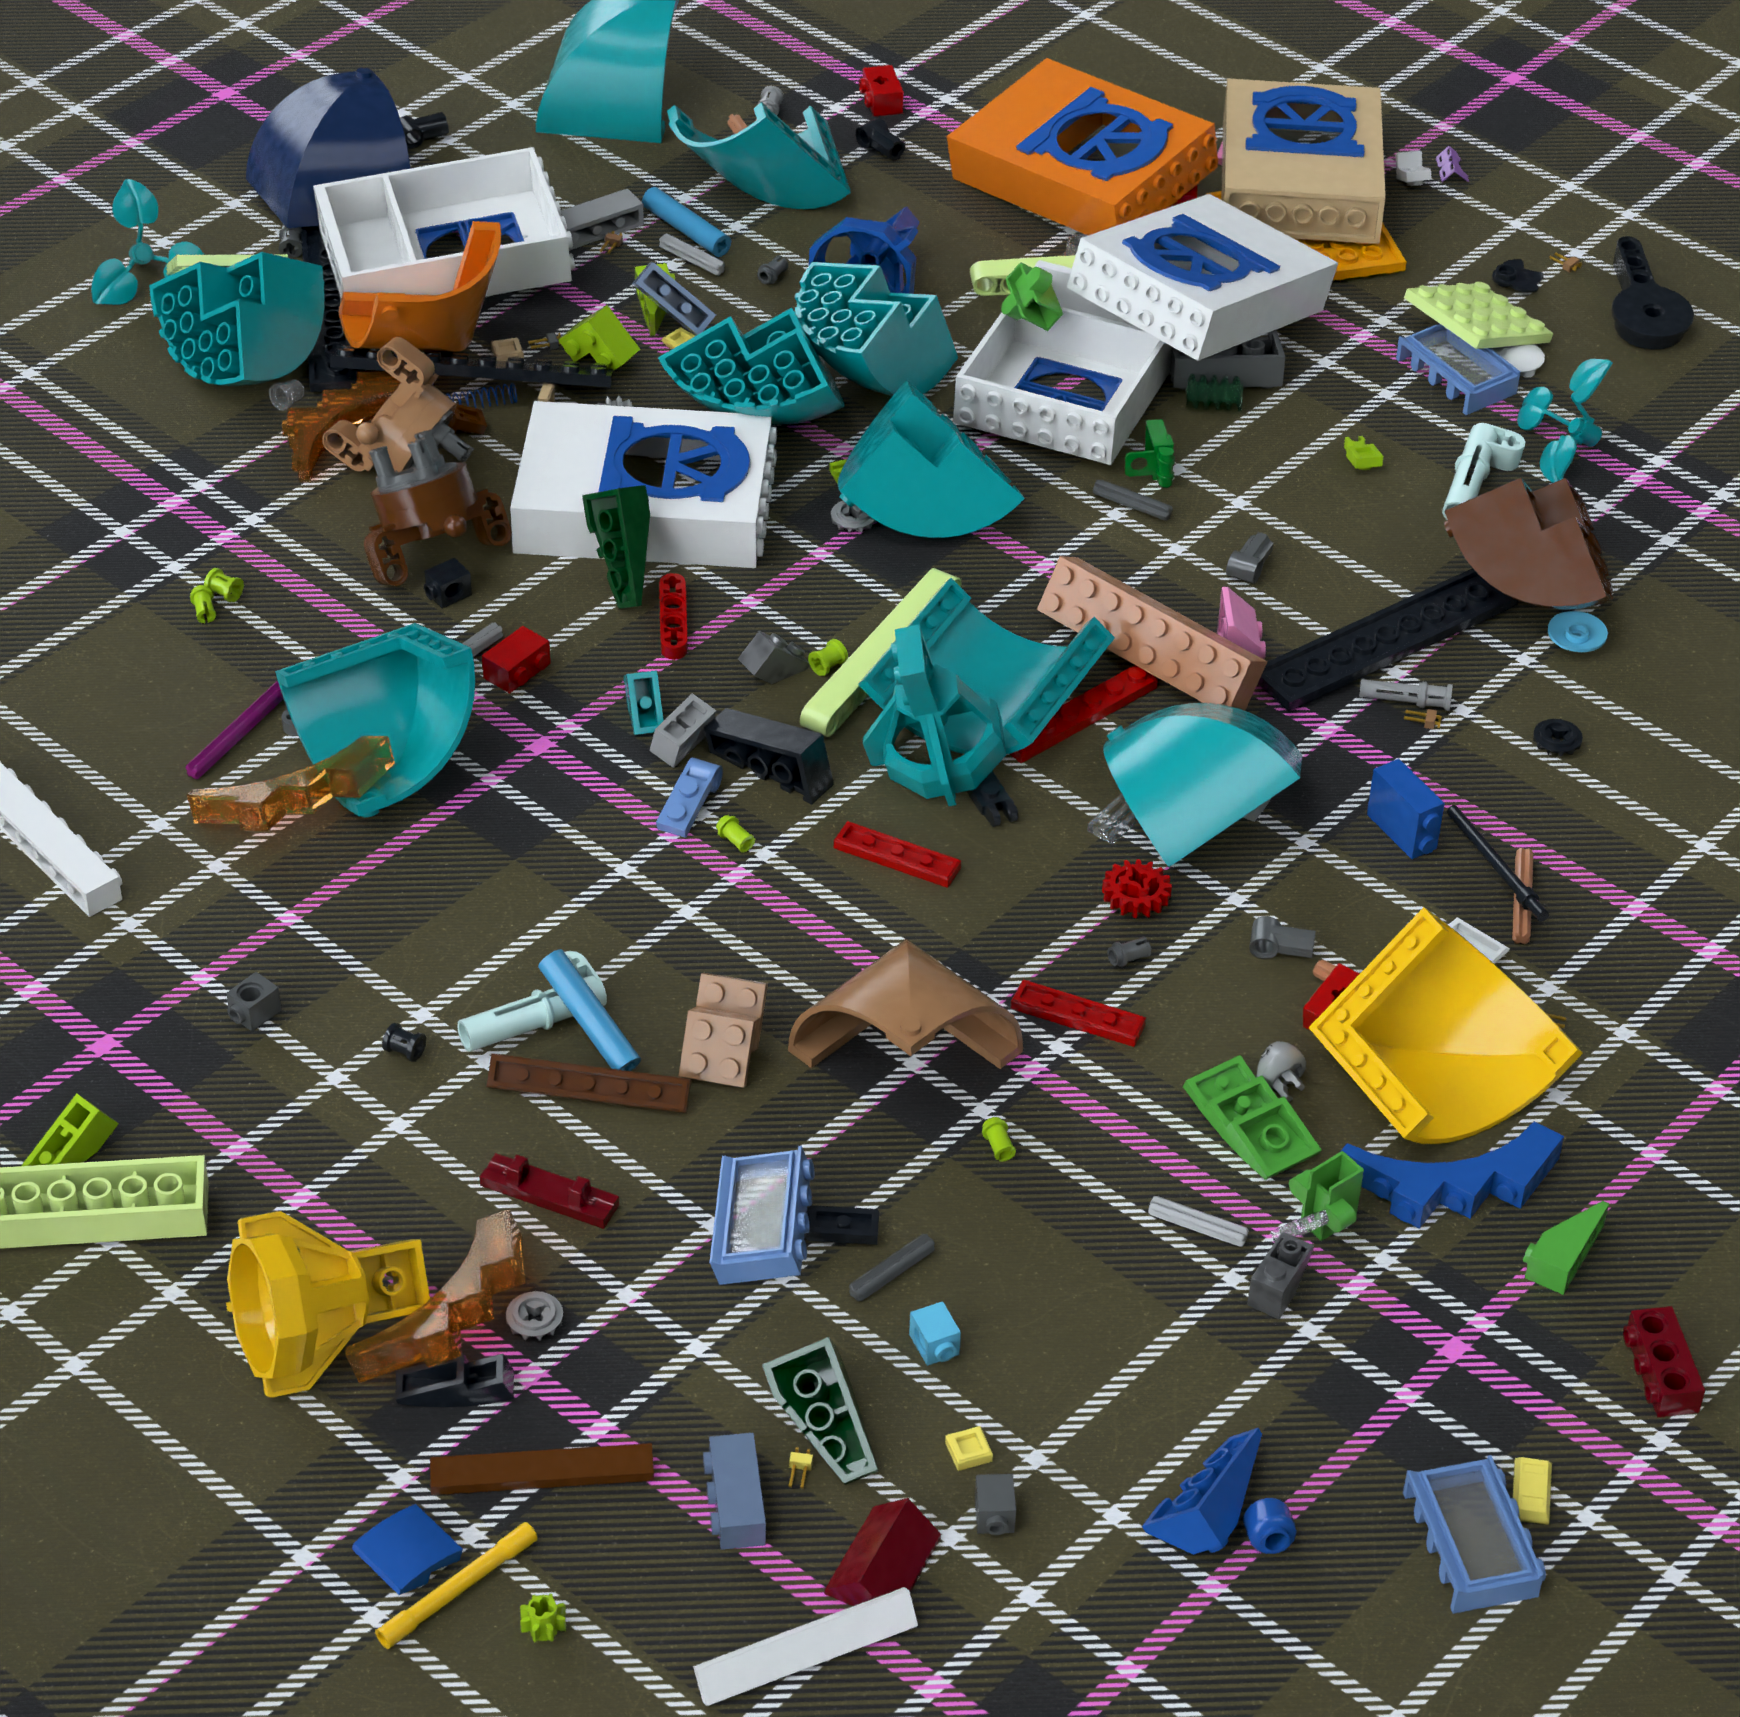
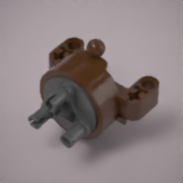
M432 429L415 434V442L412 441L407 444L415 466L404 471H394L387 446L369 451L377 473L375 479L378 488L370 494L380 523L369 527V530L372 532L365 537L364 549L374 578L383 585L399 586L408 577V567L401 545L431 538L443 533L453 538L461 537L466 532L467 520H472L477 538L482 544L504 546L511 539V527L501 498L496 493L488 492V489L476 492L466 463H445L443 454H439ZM496 526L498 534L493 540L490 532L492 527ZM382 540H384V544L381 545V549H379L378 545L382 543ZM390 565L395 570L392 579H389L387 576V569Z

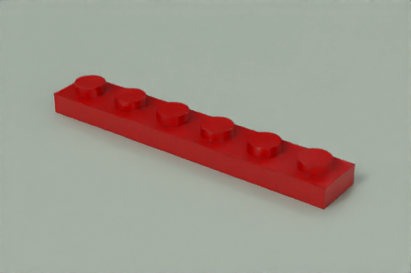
M1136 665L1126 669L1063 704L1032 744L1019 751L1010 753V755L1022 764L1157 688L1158 679Z

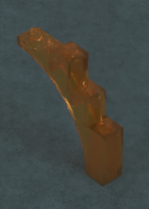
M386 371L357 372V383H352V389L323 390L322 401H317V407L288 408L287 420H282L283 437L289 438V447L293 448L292 469L293 471H298L299 483L311 482L313 469L320 455L326 449L322 440L325 432L340 420H347L355 426L372 420L401 382Z
M360 736L348 747L331 757L290 774L241 786L193 789L187 794L194 823L240 824L241 830L269 831L286 814H315L332 797L360 798L395 765L388 736Z
M510 1209L477 1220L475 1238L467 1257L445 1286L424 1305L391 1327L346 1347V1357L359 1383L421 1361H425L427 1368L462 1356L460 1331L493 1320V1295L526 1283L522 1235Z

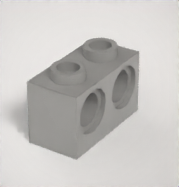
M692 693L655 729L649 751L674 768L706 737L704 727L714 719L716 710Z

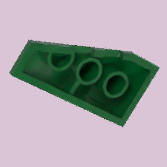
M646 485L582 495L586 524L590 534L595 533L600 547L596 549L599 559L604 558L609 570L607 572V580L618 609L642 606L650 523L649 498Z
M829 1337L762 1364L775 1400L845 1485L879 1471L843 1360L837 1346Z

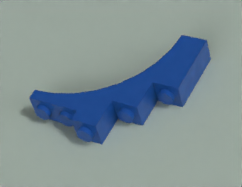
M1533 1121L1518 1137L1501 1148L1478 1157L1454 1162L1421 1163L1396 1160L1367 1152L1348 1143L1341 1151H1344L1364 1169L1361 1187L1371 1191L1380 1198L1390 1201V1214L1420 1229L1439 1204L1470 1219L1489 1194L1521 1209L1559 1160L1564 1136Z

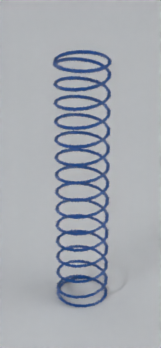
M514 383L510 384V390L506 385L510 395L511 404L513 403L511 397V389L514 402L517 403V393ZM506 384L503 385V392H502V389L500 388V386L497 385V386H496V391H494L493 387L490 386L488 393H487V390H486L484 387L482 388L481 394H480V392H479L478 389H475V391H474V396H473L472 392H471L470 390H468V392H467V398H466V395H465V393H464L463 391H461V393H460V399H459L457 393L454 392V394H456V396H457V398H458V401H459V404L461 405V394L463 393L464 396H465L466 402H467V406L469 407V403H468V393H469V391H470V393H471V395H472V397H473V400H474L475 408L477 409V407H476V399H475V394H476V390H477L478 393H479V395H480V398H481L482 408L484 409V404H483V389L486 391V394H487V397H488V400H489V406L491 407V402H490V388H492V390H493V392H494V395H495V398H496V404H497V406H498L497 387H499V388H500V391H501V393H502L503 402H504V405H505L504 386H505ZM513 386H514V390H515L516 401H515V398H514Z

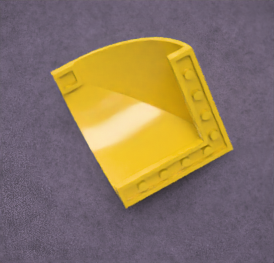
M1424 907L1309 1027L1402 1137L1421 1144L1454 1142L1474 1136L1496 1126L1538 1098L1583 1054L1562 1029L1501 969L1463 936Z

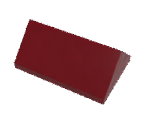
M909 1498L874 1506L826 1586L824 1594L851 1606H856L903 1587L911 1592L940 1541L941 1533Z

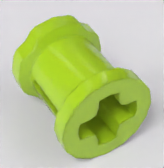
M213 568L207 574L204 586H207L213 594L217 593L224 596L226 601L236 602L242 594L244 582L239 577L231 578L225 575L221 569Z
M831 639L827 642L826 647L820 651H813L808 655V661L812 670L819 676L827 675L830 672V668L837 664H844L848 659L845 646L837 639Z

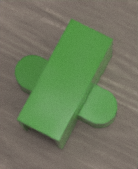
M1020 262L1005 279L1010 294L1002 303V313L1015 320L1022 318L1049 331L1063 315L1051 284L1052 274L1039 267L1032 268Z
M1344 1151L1339 1152L1312 1170L1307 1169L1289 1180V1188L1292 1194L1303 1204L1300 1222L1320 1241H1323L1335 1232L1339 1233L1356 1222L1364 1169Z

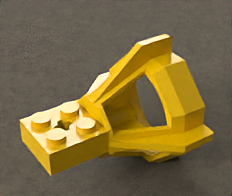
M282 1211L244 1217L238 1220L240 1238L233 1239L227 1275L230 1302H226L227 1311L233 1313L236 1336L255 1377L262 1378L264 1392L267 1397L273 1398L310 1390L356 1331L365 1324L432 1310L421 1239H410L348 1251ZM385 1274L393 1277V1283L388 1284V1291L383 1286Z

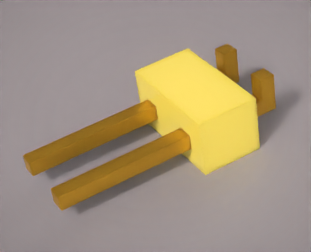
M796 1447L795 1452H791L789 1468H792L789 1487H792L795 1469H801L804 1471L800 1489L804 1488L807 1470L811 1471L813 1455L810 1454V1449H807V1454L799 1453V1447Z

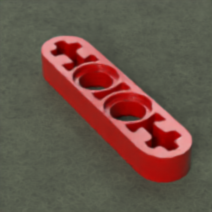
M670 573L662 576L659 581L660 641L662 655L665 658L676 660L683 658L688 651L686 581L682 575ZM675 587L676 592H670V588ZM674 604L679 605L680 607L668 608L666 606ZM669 624L681 625L676 628L667 627ZM671 640H677V645H671Z

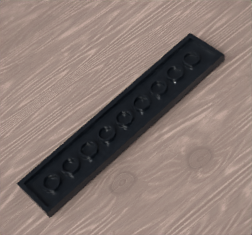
M319 226L301 227L303 261L322 266L324 279L323 322L317 342L308 356L310 392L325 393L339 390L354 391L366 389L364 369L330 367L333 352L341 348V345H350L344 334L339 315L341 297Z
M341 345V348L336 349L331 355L330 367L385 371L377 361V353L380 349L360 351L351 345ZM424 351V354L433 361L435 366L434 374L436 373L437 375L610 388L613 379V369H607V364L591 363V367H580V363L575 361H563V365H552V360L536 359L535 363H524V358L508 357V361H497V357L492 355H480V359H469V354L452 353V357H442L441 352Z
M1472 568L1268 661L1258 681V685L1287 711H1291L1518 605V600L1503 594L1491 586Z

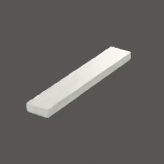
M903 1587L693 1666L703 1703L706 1706L917 1627L918 1623L910 1592Z

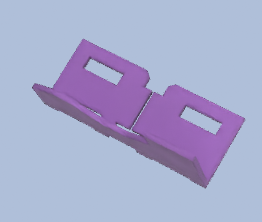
M1448 146L1436 157L1438 168L1442 167L1439 171L1441 182L1443 183L1454 172L1469 182L1468 175L1463 172L1459 165V161H1461L1459 155Z

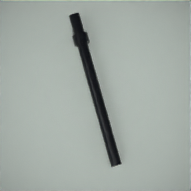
M1456 805L1450 806L1447 810L1449 817L1513 890L1519 904L1524 909L1530 910L1538 921H1545L1549 913L1539 902V896L1531 887L1524 885Z

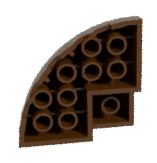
M1519 478L1444 511L1448 519L1444 521V526L1449 537L1455 538L1462 554L1472 568L1491 586L1503 594L1533 606L1560 610L1597 606L1613 599L1612 584L1610 579L1606 578V576H1609L1608 568L1604 558L1602 559L1600 556L1602 554L1600 544L1595 534L1591 533L1594 527L1583 498L1567 478L1534 492L1522 478Z

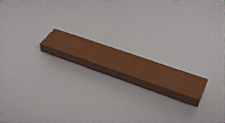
M491 1053L486 1087L687 1114L692 1080Z
M652 1443L430 1457L431 1495L654 1481Z

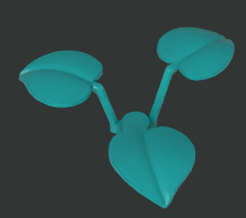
M131 179L124 180L112 205L113 215L118 223L127 228L138 225L137 244L133 245L129 250L130 261L126 268L119 259L115 258L104 261L97 268L91 286L93 303L119 305L132 300L138 288L137 278L129 272L134 264L143 265L151 260L162 261L168 264L176 255H204L198 246L190 242L174 244L168 252L169 258L153 255L152 248L148 244L142 243L143 224H151L156 221L159 207L151 191L137 181ZM167 264L165 265L163 270L165 278L170 276L167 275Z
M1589 359L1581 363L1575 370L1569 387L1574 391L1571 394V399L1583 415L1581 418H1574L1570 422L1548 410L1547 408L1553 400V394L1545 387H1537L1531 390L1522 403L1517 417L1518 426L1525 431L1533 430L1540 424L1544 414L1568 426L1571 436L1562 435L1558 441H1551L1545 447L1540 458L1541 472L1553 483L1563 479L1566 470L1574 458L1577 444L1582 445L1583 443L1588 447H1593L1601 439L1602 429L1594 424L1595 419L1589 416L1581 403L1588 400L1595 392L1613 364L1610 360Z

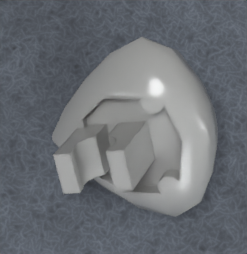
M1276 1041L1270 1044L1262 1053L1257 1067L1256 1078L1262 1075L1271 1089H1275L1281 1097L1285 1096L1288 1102H1290L1293 1098L1288 1094L1287 1084H1295L1296 1088L1301 1091L1305 1088V1085L1299 1079L1306 1069L1305 1057L1294 1045Z

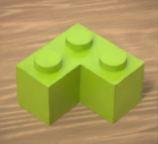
M608 305L577 323L558 339L573 361H577L590 353L596 363L607 364V369H613V371L622 366L640 350Z

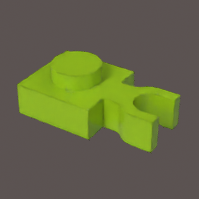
M1359 436L1358 441H1352L1349 437H1345L1344 448L1347 450L1346 457L1355 469L1369 470L1372 467L1382 466L1383 455L1374 444H1365L1363 436Z

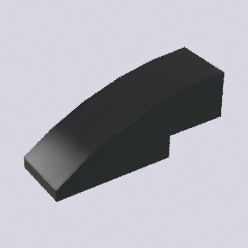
M460 1354L396 1371L395 1400L398 1404L423 1407H467L514 1399V1369L504 1354L471 1362L468 1361L465 1354Z

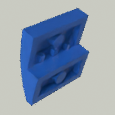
M416 1504L393 1514L374 1526L354 1542L352 1550L398 1595L428 1584L431 1572L460 1561L463 1551Z

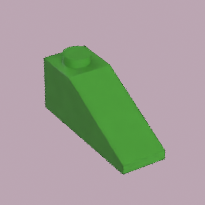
M1605 1201L1599 1202L1543 1232L1537 1244L1530 1243L1523 1258V1262L1527 1263L1525 1278L1564 1295L1604 1227L1609 1203Z

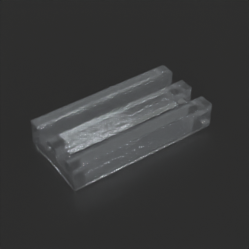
M1121 793L1088 822L1087 831L1113 845L1138 820L1132 812L1122 821L1123 817L1131 809ZM1113 826H1117V827H1115L1109 834L1106 833V832H1108Z
M1323 1210L1287 1223L1271 1231L1274 1243L1281 1232L1297 1238L1327 1225L1329 1219L1326 1211Z

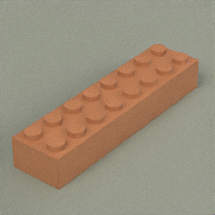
M1059 557L1037 608L1038 611L1079 633L1087 621L1095 617L1115 637L1107 647L1108 650L1202 703L1222 704L1245 711L1268 662L1078 557Z

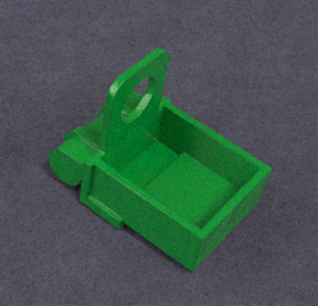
M1163 419L1147 420L1145 451L1126 454L1125 474L1128 477L1151 475L1152 480H1157L1159 486L1167 488L1172 485L1174 478V443L1171 434L1167 435ZM1136 458L1147 460V465L1143 469L1135 470L1131 467V463Z

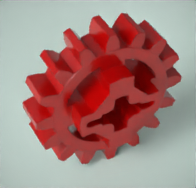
M1137 859L1135 864H1130L1128 860H1124L1122 867L1114 864L1112 871L1105 872V879H1103L1102 883L1104 902H1110L1111 910L1120 908V915L1122 916L1127 914V912H1131L1133 918H1137L1138 913H1143L1148 918L1150 917V911L1153 910L1156 913H1161L1162 906H1168L1172 891L1170 876L1163 875L1164 869L1162 867L1153 869V862L1151 861L1146 865H1142L1140 859Z

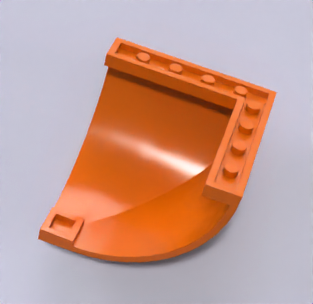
M472 222L454 287L450 292L436 296L403 293L343 292L339 306V315L349 344L354 348L381 349L392 338L401 337L418 350L459 352L469 347L500 249V222Z

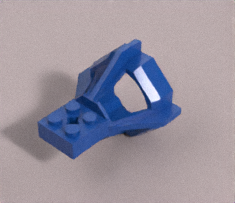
M907 206L885 222L846 217L815 240L809 251V265L811 262L825 263L827 247L833 237L848 236L851 240V258L845 264L880 265L891 293L914 294L916 256L908 246L917 235V226L920 222ZM903 266H904L905 273H906V285H905V287H904V283H903Z

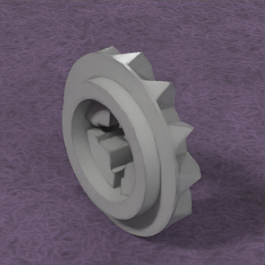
M844 501L835 504L831 510L832 524L837 525L839 530L848 529L849 533L853 530L861 533L863 528L871 529L872 524L876 522V520L856 505L851 508Z
M532 1291L523 1293L514 1298L506 1310V1323L510 1326L513 1334H521L524 1340L531 1336L537 1337L540 1341L543 1335H554L555 1329L562 1326V1305L554 1296L545 1292ZM528 1313L532 1314L533 1316H538L541 1314V1321H537L536 1319H531L529 1321Z

